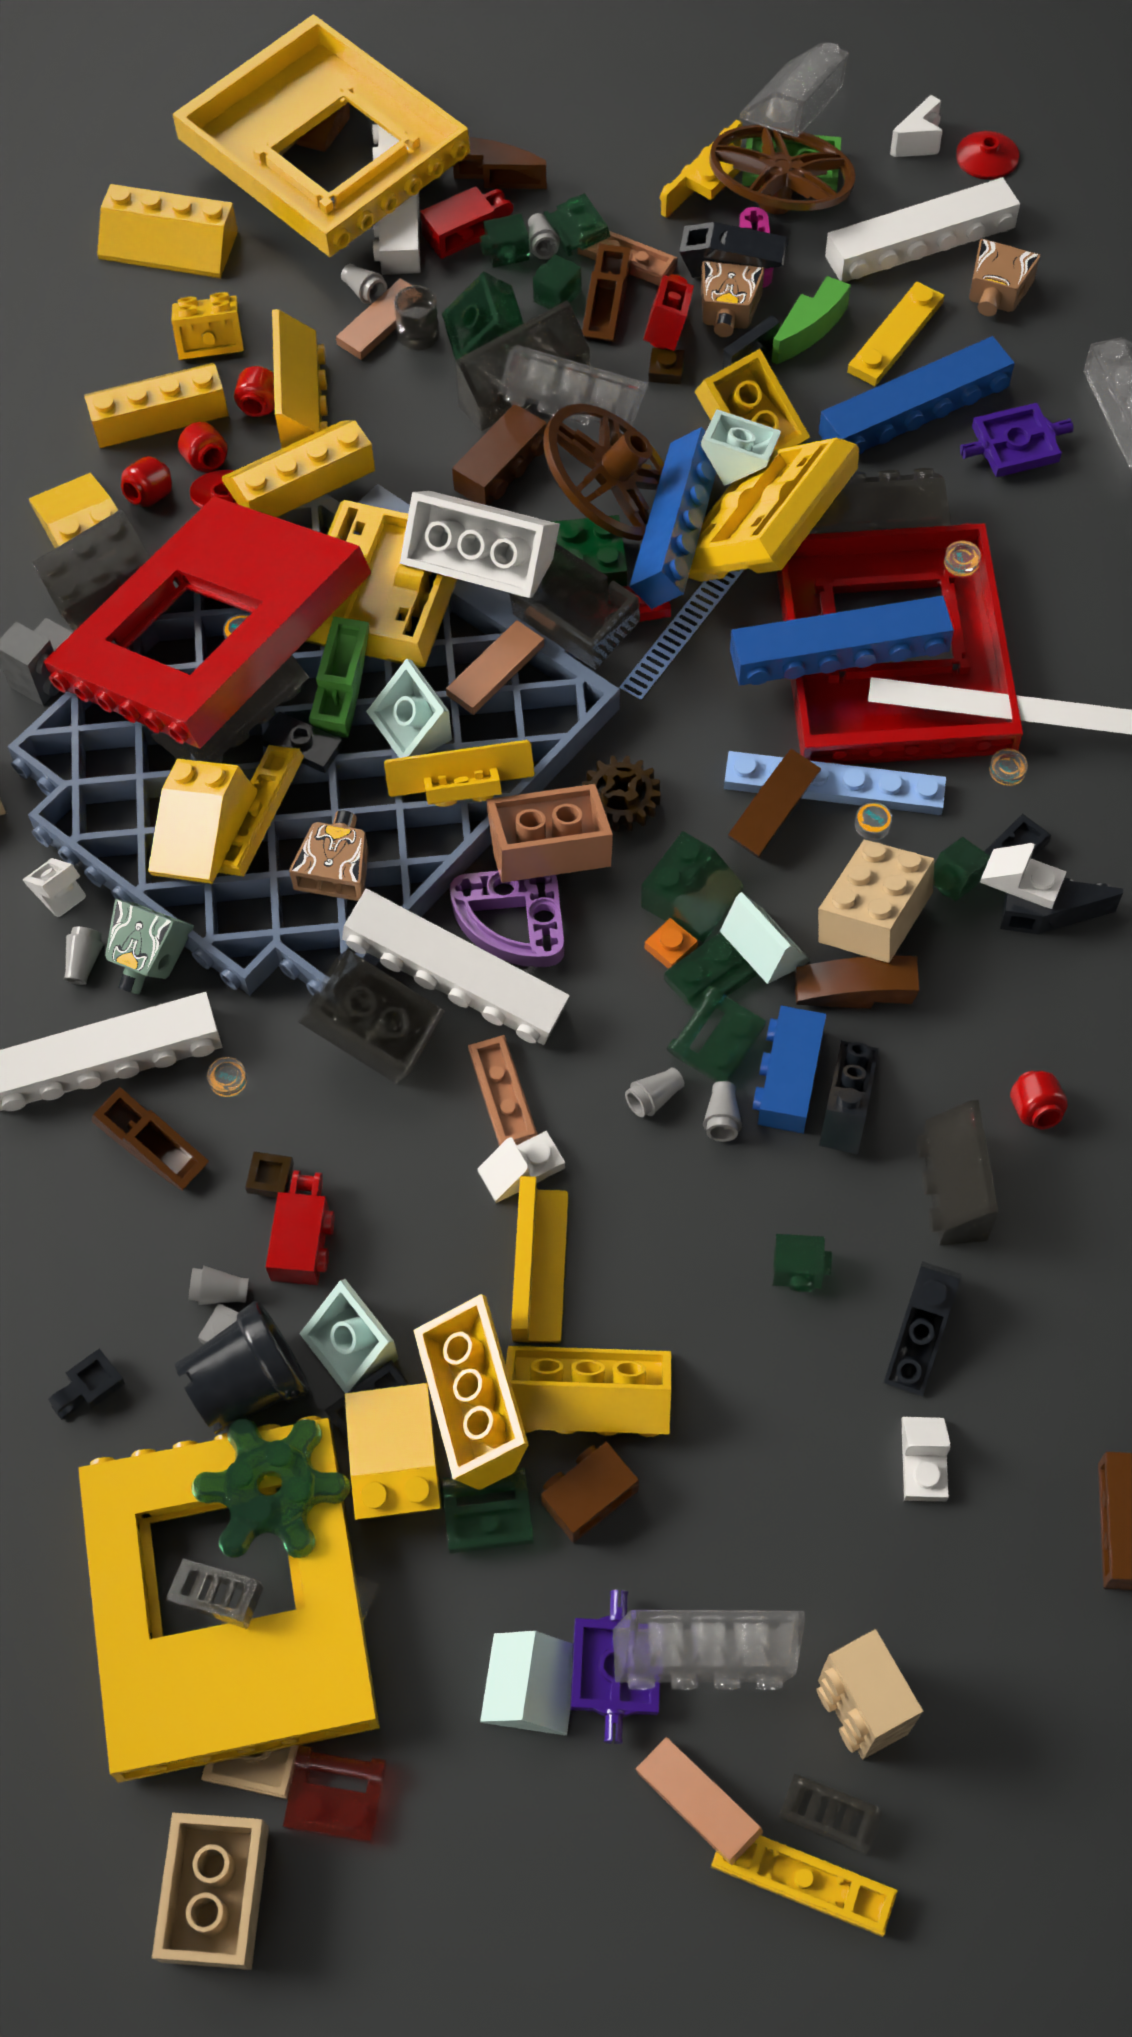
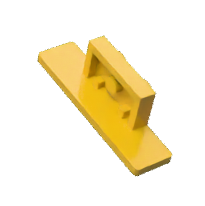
M735 120L728 128H724L719 135L730 129L741 127L743 123ZM742 139L729 144L728 146L740 147ZM712 144L704 147L700 155L690 165H686L676 179L664 186L660 194L662 216L668 218L694 191L712 200L725 187L715 176L709 163ZM720 161L724 172L732 179L741 171L734 169L732 164Z
M529 740L384 761L389 796L395 797L426 792L428 805L435 804L439 807L454 805L458 800L472 799L473 801L481 802L486 801V799H492L494 795L502 794L500 781L533 777L535 774L532 748Z

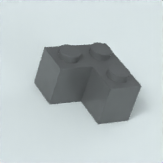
M45 618L34 631L15 621L0 638V664L9 687L44 706L59 690L50 682L49 676L51 674L43 661L73 632L48 618Z

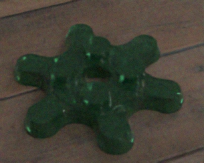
M249 1419L236 1420L231 1424L227 1433L228 1441L235 1450L234 1462L228 1469L222 1472L207 1471L200 1473L195 1477L191 1485L192 1494L199 1502H219L226 1505L230 1510V1522L219 1537V1547L222 1553L231 1558L243 1556L249 1550L251 1543L256 1537L261 1534L270 1533L275 1534L281 1539L285 1551L294 1558L308 1556L313 1551L316 1541L314 1533L307 1524L309 1511L319 1503L336 1504L345 1500L350 1493V1481L340 1472L324 1473L312 1466L311 1453L322 1438L321 1428L314 1420L302 1419L296 1422L286 1438L273 1442H268L261 1437L258 1427L253 1421ZM266 1475L268 1477L275 1476L282 1480L280 1490L273 1495H264L259 1492V1485Z

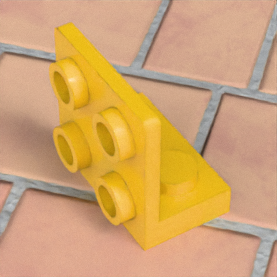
M219 292L210 295V299L197 300V297L190 296L177 300L178 303L172 304L171 321L179 360L244 351L236 295L229 296L228 292Z

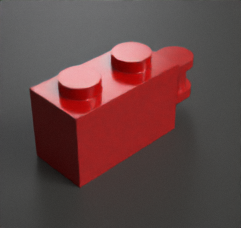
M475 186L421 210L422 235L438 256L443 259L495 235L496 222L509 217L513 212L514 206L509 200H505V194L501 189H495L482 194Z
M672 274L668 277L663 275L643 339L650 342L656 348H667L675 351L687 317L694 285L688 284L687 280L682 276Z
M294 1170L290 1192H278L266 1261V1270L270 1281L318 1285L320 1272L327 1271L329 1249L324 1248L326 1234L332 1235L335 1213L329 1210L326 1196H321L323 1174L320 1172H315L314 1176L301 1175V1171ZM300 1191H310L311 1195L300 1194Z

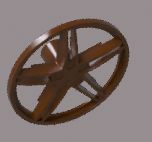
M747 125L730 129L715 139L709 156V163L713 173L725 186L735 193L757 202L761 209L772 214H783L788 210H820L835 206L849 197L856 177L850 160L835 146L812 134L782 126ZM752 137H761L763 143L761 147L762 153L747 148L728 146L735 141ZM771 137H773V139H774V141H775L777 152H774V147H773V142H772V138H771ZM783 139L804 144L819 152L792 157L789 155ZM720 161L732 164L734 169L759 176L747 188L724 172ZM840 169L844 176V186L836 193L829 185L816 176L826 175L829 170ZM794 190L807 199L814 198L816 200L797 201L791 200Z
M571 404L561 408L546 425L543 439L547 463L559 487L573 505L596 525L619 537L642 541L650 516L647 510L650 508L638 488L657 490L664 467L663 460L643 434L612 412L589 404ZM578 414L592 415L600 418L599 444L577 429L575 432L565 425L563 421L570 416ZM557 443L577 460L592 469L577 487L562 464ZM650 459L657 470L652 469V466L645 464V462ZM595 479L601 486L587 497H584L581 491ZM611 489L618 504L633 526L609 517L596 508L591 501Z

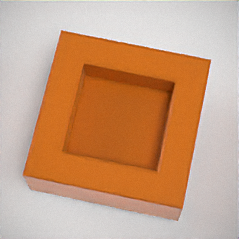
M669 918L645 941L644 949L669 970L673 971L697 948L698 940L673 919Z

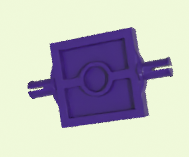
M1038 403L975 417L972 428L978 441L960 445V453L963 459L982 454L988 460L996 478L1058 463L1062 453L1057 445L1056 436L1073 433V422H1071L1070 418L1055 423L1050 422L1042 414Z
M619 1590L610 1591V1616L600 1619L575 1618L570 1710L594 1711L605 1716L604 1743L611 1744L613 1741V1726L615 1727L614 1744L623 1743V1717L632 1714L658 1715L662 1624L639 1622L627 1617L628 1591L625 1590L620 1592L619 1607Z

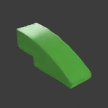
M826 276L814 298L801 294L773 339L771 362L775 364L784 362L808 349L824 337L847 310L851 284Z
M335 616L332 619L316 677L318 688L309 720L311 726L334 736L349 737L363 673L369 622Z

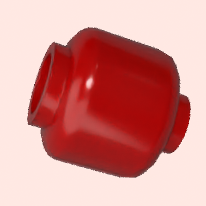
M250 366L240 373L234 391V400L240 410L249 416L259 417L268 415L275 409L274 373L261 366Z
M207 422L190 424L183 430L178 440L180 454L198 472L208 473L215 471L226 460L228 453L227 442L216 428Z
M142 457L122 472L121 490L125 498L132 504L150 507L171 492V472L166 464L154 457Z
M1028 1071L1019 1077L1010 1092L1011 1102L1020 1120L1028 1127L1041 1130L1054 1127L1062 1120L1068 1107L1067 1097L1058 1079L1050 1072Z

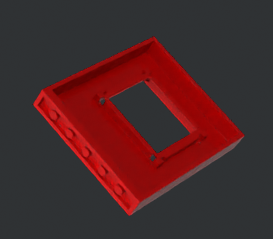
M214 496L52 652L43 663L51 674L49 676L50 682L59 691L73 693L86 703L89 701L96 703L109 713L114 711L123 715L132 723L137 721L146 725L155 733H165L180 744L188 743L200 749L372 572L359 545ZM174 581L179 585L177 588L173 584ZM187 589L251 613L191 675L127 649Z
M985 523L808 534L784 568L777 571L783 621L836 613L834 594L941 587L942 596L944 597L954 632L951 641L952 659L876 663L864 668L851 667L839 669L832 673L821 672L791 679L800 754L809 761L843 765L1017 754L1023 730ZM955 550L969 551L977 559V568L968 575H957L948 569L946 565L947 556ZM961 552L954 553L949 558V566L955 572H966L971 567L973 557L969 558ZM961 554L960 557H962L961 560H963V565L961 567H964L965 570H963V568L962 570H959L958 564L960 563L957 562V560L959 559H956V555ZM953 664H959L958 669L952 670ZM839 671H846L845 676L839 677ZM873 677L1008 694L1012 719L868 702L870 680Z

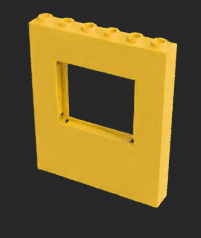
M314 14L172 114L179 140L328 257L345 248L351 241L363 232L368 231L375 223L387 214L392 213L399 205L411 196L416 195L423 187L434 179L439 178L443 172L458 161L463 160L470 153L468 128ZM350 103L398 139L399 142L329 193L278 153L345 104Z
M308 1416L299 1419L297 1424L280 1427L277 1424H268L258 1427L253 1433L239 1435L238 1433L228 1432L217 1435L213 1441L203 1443L182 1441L176 1443L172 1449L162 1451L142 1449L133 1452L132 1457L117 1460L112 1457H101L92 1460L90 1465L78 1467L110 1775L118 1783L380 1728L335 1441L329 1418L321 1419L318 1416ZM277 1487H284L285 1490L277 1491ZM280 1498L296 1610L163 1636L150 1523ZM143 1514H150L151 1517L143 1518Z

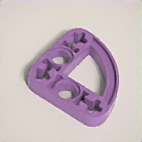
M490 871L462 874L454 878L450 883L451 904L456 921L464 934L477 947L505 962L521 966L549 967L558 964L563 959L565 951L556 875L502 883L499 872ZM537 883H544L546 897L538 898ZM499 884H509L514 888L507 895H499L494 891L495 887ZM483 887H487L488 895H483ZM470 889L471 895L463 896V890ZM526 906L530 943L514 941L493 932L476 917L473 911ZM543 910L554 914L553 919L548 922H539L534 916ZM543 935H550L551 951H544Z

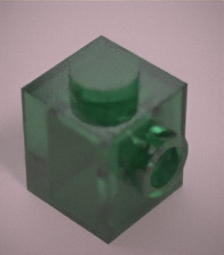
M521 213L484 221L485 235L480 236V245L483 255H489L493 268L530 260L529 235Z
M554 254L546 264H542L538 268L536 275L532 278L533 302L561 315L582 291L581 267L570 260Z
M961 837L939 854L934 864L933 885L940 893L957 901L978 885L991 856L966 838Z
M776 1234L772 1286H787L796 1292H810L814 1288L821 1289L824 1275H831L832 1251H825V1237Z

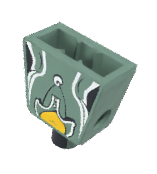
M116 899L105 956L108 961L125 967L118 988L130 993L140 994L146 976L166 979L178 960L188 940L187 935L193 930L194 925L154 911L141 904Z

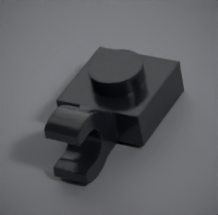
M99 1348L65 1373L71 1383L54 1393L48 1400L52 1404L53 1410L63 1420L71 1415L83 1400L86 1401L90 1408H93L123 1386L125 1382Z

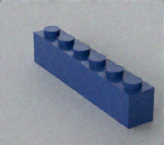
M991 336L821 411L818 434L823 440L837 437L855 443L859 447L860 455L866 449L880 443H887L893 437L907 431L916 430L921 425L936 418H943L950 412L965 405H972L979 399L994 392L999 393L1003 391L1006 387L1010 386L1015 363L997 340Z
M702 427L670 443L629 585L651 609L679 597L685 592L716 476L714 467L701 447L702 438L706 432Z
M937 596L732 629L730 654L739 686L747 684L760 685L766 681L784 678L796 679L802 675L821 672L832 673L839 669L851 667L864 668L872 664L888 661L901 662L908 658L925 655L937 656L944 652H949L954 629L944 597Z

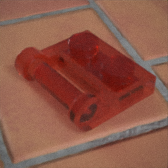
M299 1745L283 1827L289 1830L372 1844L386 1771V1759L373 1757L370 1762L313 1752V1747ZM310 1770L368 1780L366 1793L308 1783Z

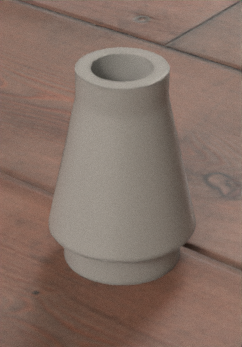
M536 213L528 220L529 250L540 259H549L557 253L560 238L548 223L545 215Z
M353 264L346 265L341 272L342 281L365 304H372L387 291V284L379 273L356 267Z
M76 926L72 928L71 934L66 936L65 981L77 985H86L92 967L103 947L101 942L102 934L91 928Z
M671 1067L664 1072L632 1082L630 1088L625 1092V1098L629 1107L637 1116H653L678 1090L684 1087V1080L679 1071Z
M720 1081L712 1086V1095L703 1121V1127L706 1130L707 1136L719 1142L735 1139L742 1128L735 1094L736 1087L731 1082Z
M203 1265V1269L193 1268L188 1300L198 1301V1305L229 1302L246 1303L249 1278H241Z

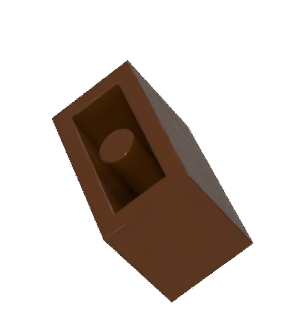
M607 1441L598 1449L595 1445L587 1448L576 1459L575 1462L578 1465L566 1474L562 1471L556 1473L543 1486L545 1491L541 1493L542 1506L573 1544L637 1493L639 1489V1479Z

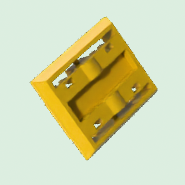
M836 437L774 450L766 468L732 482L704 518L688 578L702 582L723 579L729 571L748 568L756 573L782 570L858 469L859 447L857 444Z
M343 500L340 502L327 535L359 545L372 574L305 642L325 646L333 616L369 622L366 656L403 664L406 659H411L416 667L423 668L426 666L457 579L437 574L430 590L429 576H431L432 572L400 564L408 519L407 513ZM399 613L402 616V621L397 620ZM412 616L420 618L413 637L405 635V632H410L412 628Z

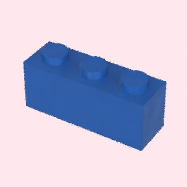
M780 1006L778 1019L770 1018L766 1041L773 1042L771 1053L763 1052L759 1075L766 1076L764 1088L756 1087L752 1110L759 1111L758 1125L804 1134L826 1014Z

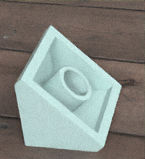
M717 409L702 438L701 447L723 485L726 486L766 468L781 431Z
M406 659L366 711L399 758L427 754L452 740L449 710L413 661Z
M743 892L735 898L720 932L767 984L795 971L796 967L804 966L810 961L806 954L761 906Z
M346 1279L338 1282L299 1333L344 1393L351 1391L390 1360L393 1363L398 1360L394 1340Z
M537 1631L494 1634L480 1722L567 1736L571 1711L573 1644Z

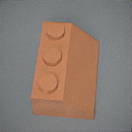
M595 784L486 799L494 858L502 883L611 867L613 834Z

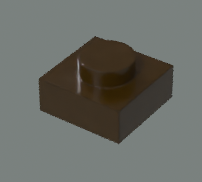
M652 348L648 382L681 385L685 350L675 349L673 351L670 349Z
M254 1151L245 1185L246 1192L248 1194L277 1198L278 1192L287 1193L294 1166L293 1158Z

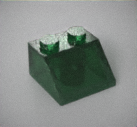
M484 271L441 313L455 360L459 364L506 355L527 335L512 286Z
M682 831L642 883L641 907L664 921H667L669 918L673 919L694 938L704 943L733 904L735 898L741 893L744 885L714 848Z

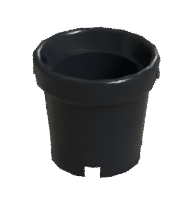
M253 1301L237 1314V1321L197 1350L175 1363L178 1376L180 1377L186 1373L191 1382L184 1389L207 1426L213 1425L215 1434L283 1400L291 1403L307 1396L310 1392L307 1379L292 1350L271 1316L258 1301Z

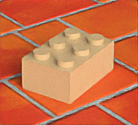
M864 839L818 908L819 943L890 963L933 893L934 858Z
M875 1629L828 1655L818 1679L821 1686L816 1690L825 1709L829 1713L835 1710L843 1725L839 1728V1732L851 1753L858 1751L860 1757L864 1760L907 1736L923 1713V1710L877 1630Z
M172 1813L152 1953L153 1959L161 1963L252 1970L269 1826L262 1819Z

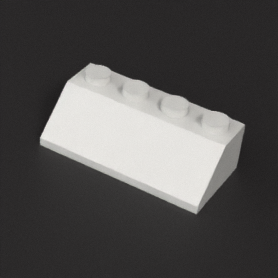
M433 491L412 492L400 564L532 598L553 560L560 524Z

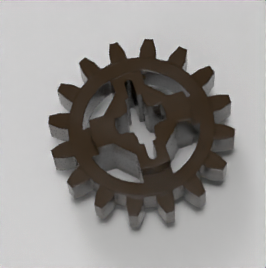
M628 755L624 757L623 762H617L615 756H610L609 765L598 761L597 772L588 770L587 781L582 782V785L595 784L597 790H599L601 785L604 786L599 796L607 820L612 823L613 831L616 832L620 824H625L628 831H632L633 822L637 821L642 826L646 825V815L654 817L656 815V805H660L661 802L660 779H654V769L649 768L644 771V761L640 759L635 765L631 764L630 756ZM645 790V793H646V794H645V797H644V799L640 802V801H639V798L642 797V791Z

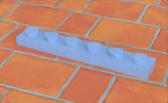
M729 751L724 789L758 793L784 757ZM811 761L820 767L821 771L801 798L859 806L879 804L886 809L942 815L946 777Z

